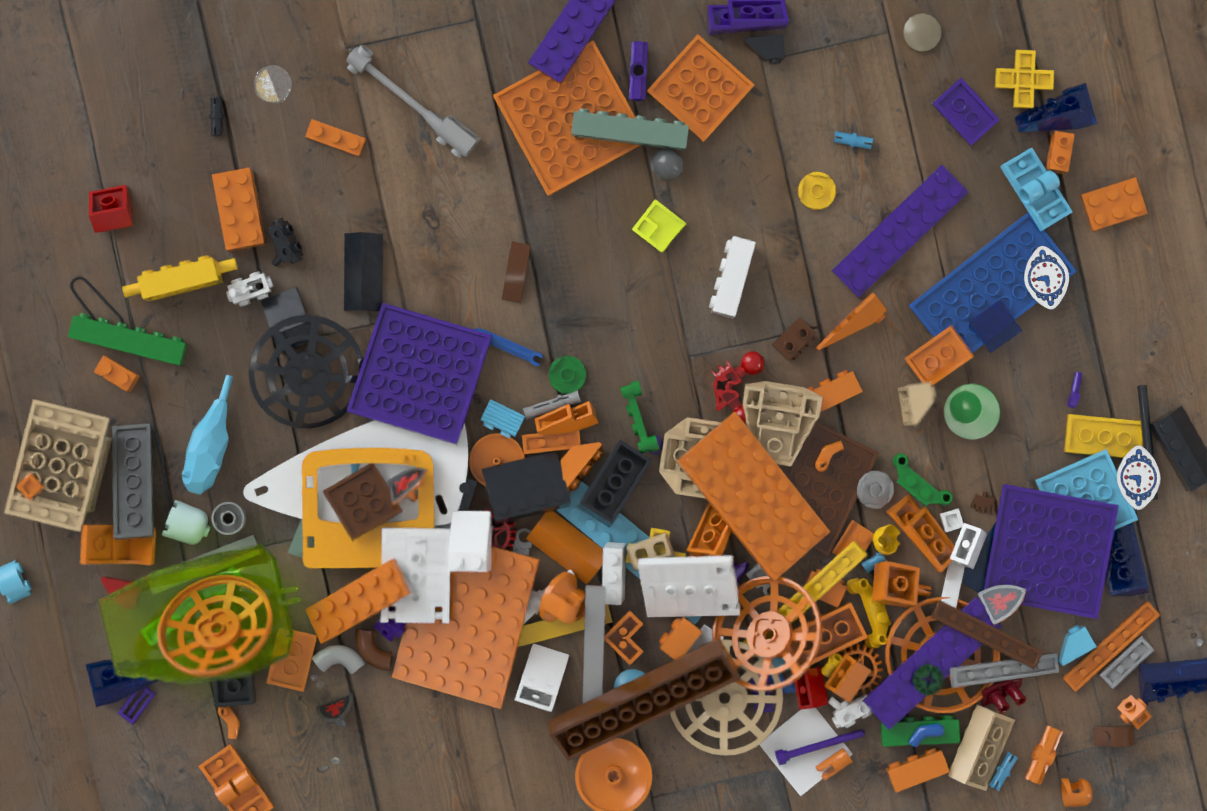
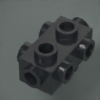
M283 218L272 222L274 226L267 228L276 246L275 251L277 253V256L272 260V264L278 266L281 262L283 264L287 262L294 264L301 261V256H303L302 246L294 235L293 226L288 220L284 221Z

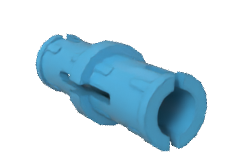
M836 131L835 136L842 137V139L834 137L833 143L850 145L851 148L856 146L871 150L872 145L864 142L872 143L873 138L856 135L857 133L848 134Z
M1007 752L1002 764L996 768L997 772L989 783L991 787H995L996 790L1000 791L1007 776L1010 777V771L1018 757Z

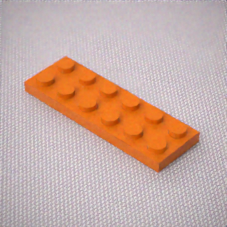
M391 559L308 607L305 611L320 643L323 644L412 593L396 559Z

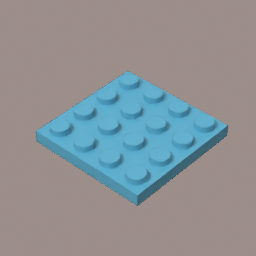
M1107 449L1035 480L1040 491L1119 505L1114 530L1138 520L1133 507L1127 502L1120 491L1117 483V471Z

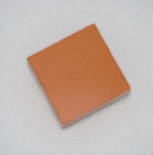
M29 473L16 486L29 501L44 488L42 483L32 473Z

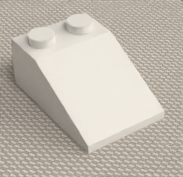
M452 511L448 548V571L487 572L491 570V511Z

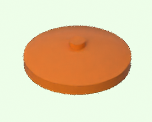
M617 737L580 756L575 771L576 787L582 800L595 811H633L646 799L651 788L652 769L649 759L644 751L635 743Z

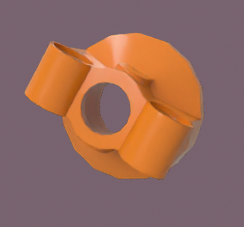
M563 572L557 575L546 588L539 606V615L546 622H554L559 619L565 623L572 624L582 617L585 618L586 592L577 587L575 575L570 572Z

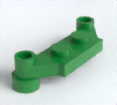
M638 380L631 382L630 385L620 387L623 399H628L629 405L626 406L628 416H633L635 422L631 424L634 435H639L641 441L637 443L639 451L641 453L651 450L652 452L658 451L659 446L656 436L647 437L635 397L642 395Z
M898 453L894 455L892 463L897 469L898 480L896 482L924 506L928 504L949 505L952 502L953 496L951 492L947 490L938 492L909 467L908 457L905 454ZM900 457L904 459V463L902 465L898 462ZM945 494L948 495L947 501L943 500V496Z

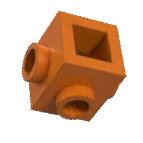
M1132 695L1124 699L1117 707L1121 713L1119 717L1127 725L1131 723L1137 730L1152 717L1146 709L1147 705L1140 698L1136 700Z

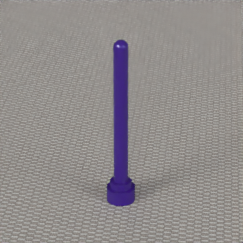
M860 729L790 751L776 750L775 756L778 765L781 766L787 764L790 758L863 737L865 731Z

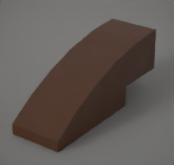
M512 241L502 300L521 303L531 245Z

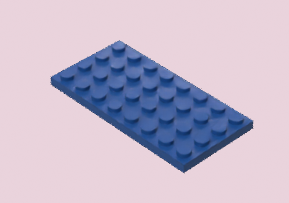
M1027 212L908 306L932 337H935L952 325L973 353L1037 303L1025 285L1024 274L1030 257L1038 247L1045 246L1056 253L1065 264L1069 277L1077 271L1045 230H1039L1033 218Z

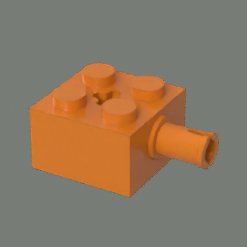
M889 561L876 563L872 602L901 608L917 606L918 595L928 598L931 592L926 590H931V587L919 584L920 568Z

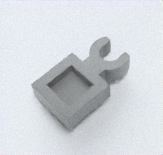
M758 563L745 572L750 580L768 576ZM771 584L756 586L757 589L762 586L764 595H769L767 589L771 587Z

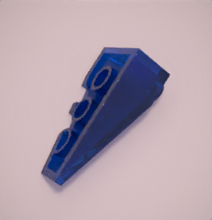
M1086 83L1067 88L1057 98L1053 99L1051 97L1046 100V104L1040 107L1034 106L1033 109H1029L1014 117L1018 132L1072 130L1097 124Z

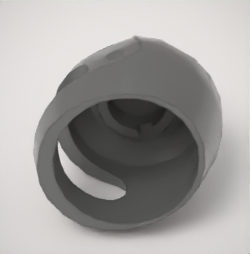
M663 148L653 154L651 168L660 179L674 180L683 172L684 161L672 149Z

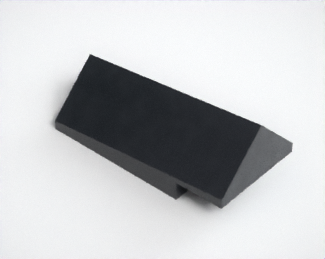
M367 232L344 233V311H380L383 303V234Z

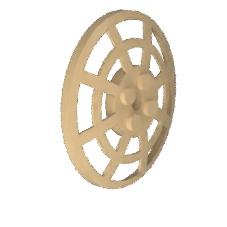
M721 640L730 654V646H733L732 640ZM739 641L741 649L747 651L750 649L748 644ZM707 642V643H704V644L700 645V648L703 647V646H705V645H707V644H709V643H711V642ZM756 654L755 656L759 660L753 666L762 668L764 658ZM771 663L770 669H774L775 667ZM743 665L739 666L747 671L740 678L746 682L753 678L756 685H758L760 678L758 674L748 670ZM778 674L772 675L775 684L781 683ZM734 682L696 700L702 701L705 710L698 718H696L692 710L691 703L685 705L687 713L693 722L686 730L681 726L675 710L670 712V715L681 735L695 747L716 755H736L757 747L774 730L782 711L783 690L782 688L776 689L777 695H765V691H759V695H748L745 687ZM726 692L730 695L728 703L720 701L719 696L721 693ZM747 703H759L754 718L750 720L744 714ZM765 703H776L773 719L763 733L755 724L763 713ZM710 717L720 721V732L710 730L703 723ZM738 718L745 725V727L737 731L728 732V721ZM699 728L707 735L720 738V749L705 746L694 740L691 735ZM749 730L758 738L744 747L728 750V738L738 737Z

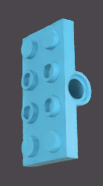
M1033 148L1026 150L1000 166L1040 231L1073 212L1058 189L1060 185L1058 176L1053 171L1045 169Z

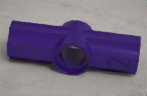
M631 42L629 100L645 101L648 57L647 42ZM641 67L644 73L641 76H637L633 73L634 68Z

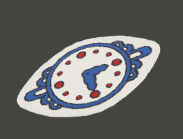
M1040 246L1034 251L1027 263L1024 282L1029 293L1038 303L1047 309H1054L1066 293L1069 273L1065 264L1056 253L1045 246Z
M1135 446L1127 453L1119 466L1117 483L1123 497L1133 508L1137 510L1144 508L1154 498L1161 478L1158 466L1150 453L1142 446Z

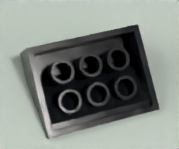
M556 451L482 469L495 525L570 507L571 505Z

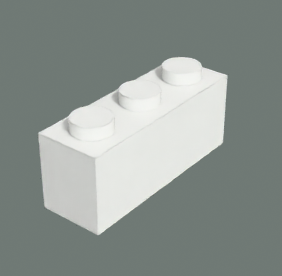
M607 542L603 547L602 586H606L605 604L621 605L625 600L626 543Z

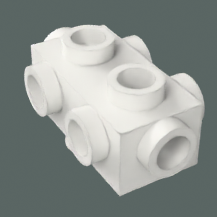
M258 271L250 274L248 279L242 280V278L232 280V284L227 286L229 291H226L229 302L233 301V304H239L242 307L250 304L251 299L257 298L262 300L269 297L268 293H271V288L274 287L271 277H266V274H261ZM258 283L263 284V288L261 290H258L256 288V285Z
M863 694L850 703L846 700L840 703L834 697L829 699L828 703L836 709L832 712L834 717L831 719L837 728H842L843 726L848 728L856 723L855 720L859 717L864 719L872 714V711L862 701L867 694Z

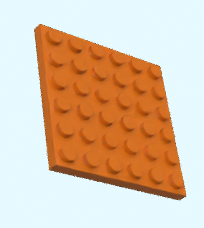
M594 41L586 45L561 84L538 70L493 95L547 196L642 146L571 136L574 111H578V109H588L590 113L597 114L598 111L609 112L610 116H616L620 113L628 115V118H636Z

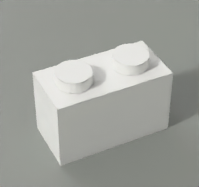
M964 523L950 559L957 564L974 569L987 533L980 528Z

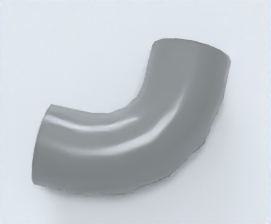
M343 645L328 646L312 657L315 664L323 672L334 664H341L352 675L366 663L356 651Z

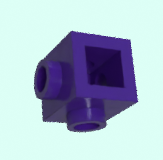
M392 606L388 609V611H396ZM380 618L373 627L391 642L395 636L399 639L406 631L403 627L407 623H398L396 619H388V622H381Z

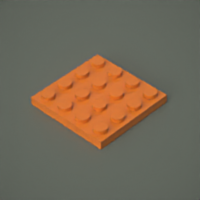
M697 34L651 85L647 93L677 120L685 122V125L689 126V130L704 143L755 85Z

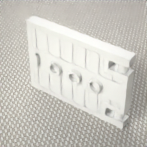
M382 528V564L391 559H396L412 594L391 605L396 606V611H388V607L382 610L381 622H388V619H396L398 623H435V619H441L442 623H449L450 571H448V548L451 528ZM435 607H442V612H435Z
M733 557L639 558L638 569L647 617L740 615L741 608L740 604H738L739 595L734 567L732 568Z

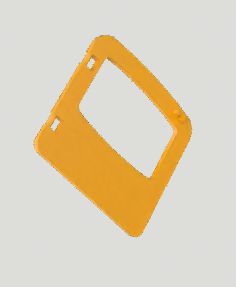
M342 448L313 451L303 459L302 532L303 563L306 567L377 568L382 565L383 527L435 528L434 464L431 456L425 451L404 448ZM357 463L402 464L415 466L416 468H426L428 471L422 480L424 485L418 488V517L406 521L385 522L352 541L341 522L326 521L319 518L318 469L324 466ZM307 476H313V488H307ZM308 536H314L313 548H308Z

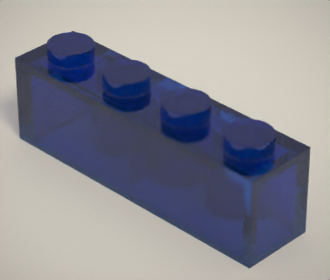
M1207 658L1140 665L1138 675L1140 699L1148 706V702L1157 700L1160 703L1166 701L1165 698L1177 696V698L1184 697L1188 692L1193 691L1196 694L1207 691Z

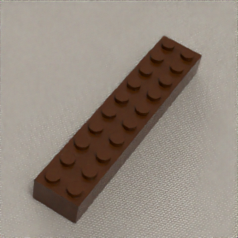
M715 640L548 720L549 735L569 761L740 680L737 665L721 640Z

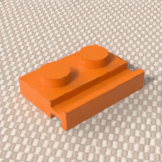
M851 520L831 552L838 555L854 540L866 551L873 540L874 533Z

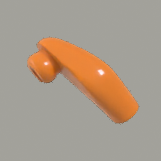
M841 441L828 444L822 448L815 463L818 471L823 472L827 470L831 457L835 453L844 450Z
M229 706L219 707L218 714L228 726V738L237 739L240 727L239 718Z

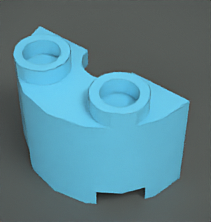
M16 560L0 567V592L3 596L6 595L9 604L32 595L30 592L32 590L31 584L27 579H23L21 575L24 572L23 567Z

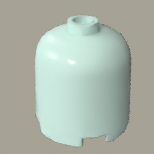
M175 499L174 505L177 507L171 508L165 526L168 530H163L162 536L191 545L199 543L203 536L207 537L210 526L207 525V514L198 508Z

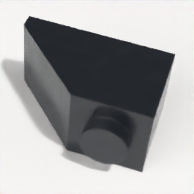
M783 35L748 37L744 39V45L764 62H769L773 65L780 64L785 59Z

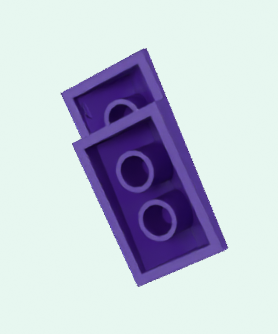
M727 0V5H708V35L785 29L789 22L785 0Z

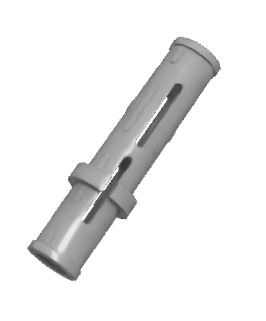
M577 390L563 396L560 394L557 395V398L523 408L526 420L567 404L580 403L581 399Z

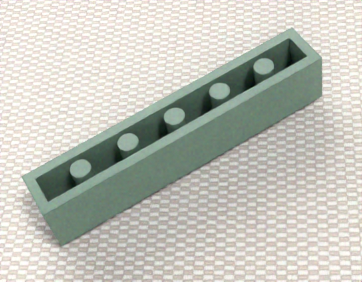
M578 109V111H574L571 136L685 151L689 126L685 125V122L674 121V124L666 123L665 119L655 118V121H649L647 117L636 116L633 119L628 118L626 114L618 113L616 116H610L609 112L598 111L597 114L590 113L588 109Z

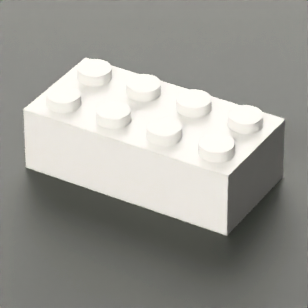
M735 236L727 241L724 250L727 256L726 259H722L719 271H722V275L717 277L714 286L717 293L716 296L713 295L709 304V308H712L711 313L732 319L736 316L756 242Z

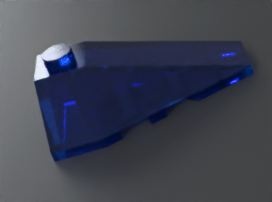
M1133 522L1114 530L1106 572L1110 596L1131 597L1150 593Z
M142 659L140 662L102 660L86 664L96 707L115 703L170 675L165 659Z

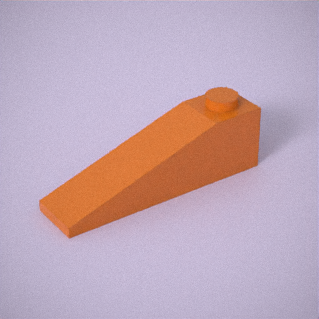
M871 293L815 349L818 351L872 325L874 322L879 324L886 317L884 313L887 309L877 296Z

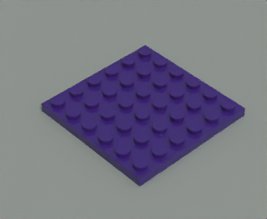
M382 303L347 412L457 445L492 335Z
M1003 484L983 590L998 585L1018 586L1026 589L1021 605L1098 619L1119 505Z

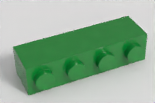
M942 715V718L934 719V716H923V719L915 720V717L912 716L903 717L904 720H899L889 730L880 721V740L883 747L911 745L908 741L918 727L937 723L944 727L943 735L939 737H926L919 745L960 743L959 719L954 718L953 715Z

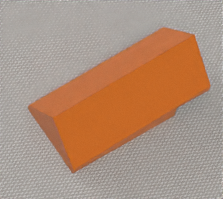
M908 494L885 512L936 571L942 572L952 561L950 557L955 545L927 507L920 509L910 494Z
M708 503L686 550L690 554L689 557L722 556L731 529L710 503Z
M554 511L546 512L526 538L566 570L571 569L575 576L586 585L603 565V548Z

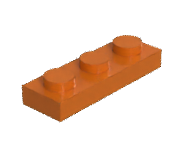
M311 119L305 135L308 139L360 157L366 141L364 137Z
M579 430L561 434L535 433L522 435L524 454L566 450L572 446L581 445Z

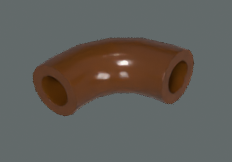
M356 629V648L362 659L372 667L390 671L392 652L384 651L377 647L374 639V630Z

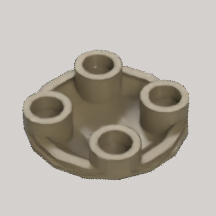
M916 14L904 25V39L913 51H929L940 41L941 27L938 21L931 15Z

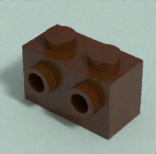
M799 317L772 346L787 361L791 358L795 360L802 353L800 349L804 345L808 347L815 340L813 336L816 332Z

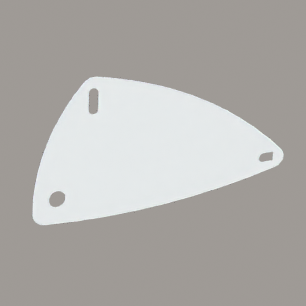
M375 420L320 443L271 469L245 486L243 491L244 497L268 509L302 519V462L309 453L329 449L365 447L423 450L431 456L434 464L435 526L449 524L452 520V511H458L463 496L459 486L466 482L468 442L465 423L458 444L455 445ZM357 463L360 464L358 470L367 466L370 463ZM374 463L389 489V479L405 470L416 468L415 466ZM351 464L324 466L318 469V515L321 520L340 522L323 494V490L351 475ZM307 476V488H313V476ZM262 486L268 487L267 493L256 496L254 489ZM418 489L413 492L418 496ZM437 495H442L448 510L445 515H442L435 500ZM407 496L398 502L403 512L387 522L416 519L419 514L418 499L412 502Z

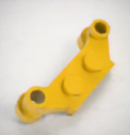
M854 578L848 580L846 584L847 590L850 594H860L873 631L867 635L868 638L865 639V644L868 648L873 649L886 644V634L891 622L885 605L872 602L873 586L868 583L867 579Z

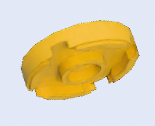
M812 172L806 175L800 181L798 187V197L801 203L812 210H822L828 207L834 201L836 195L835 183L830 176L822 172Z

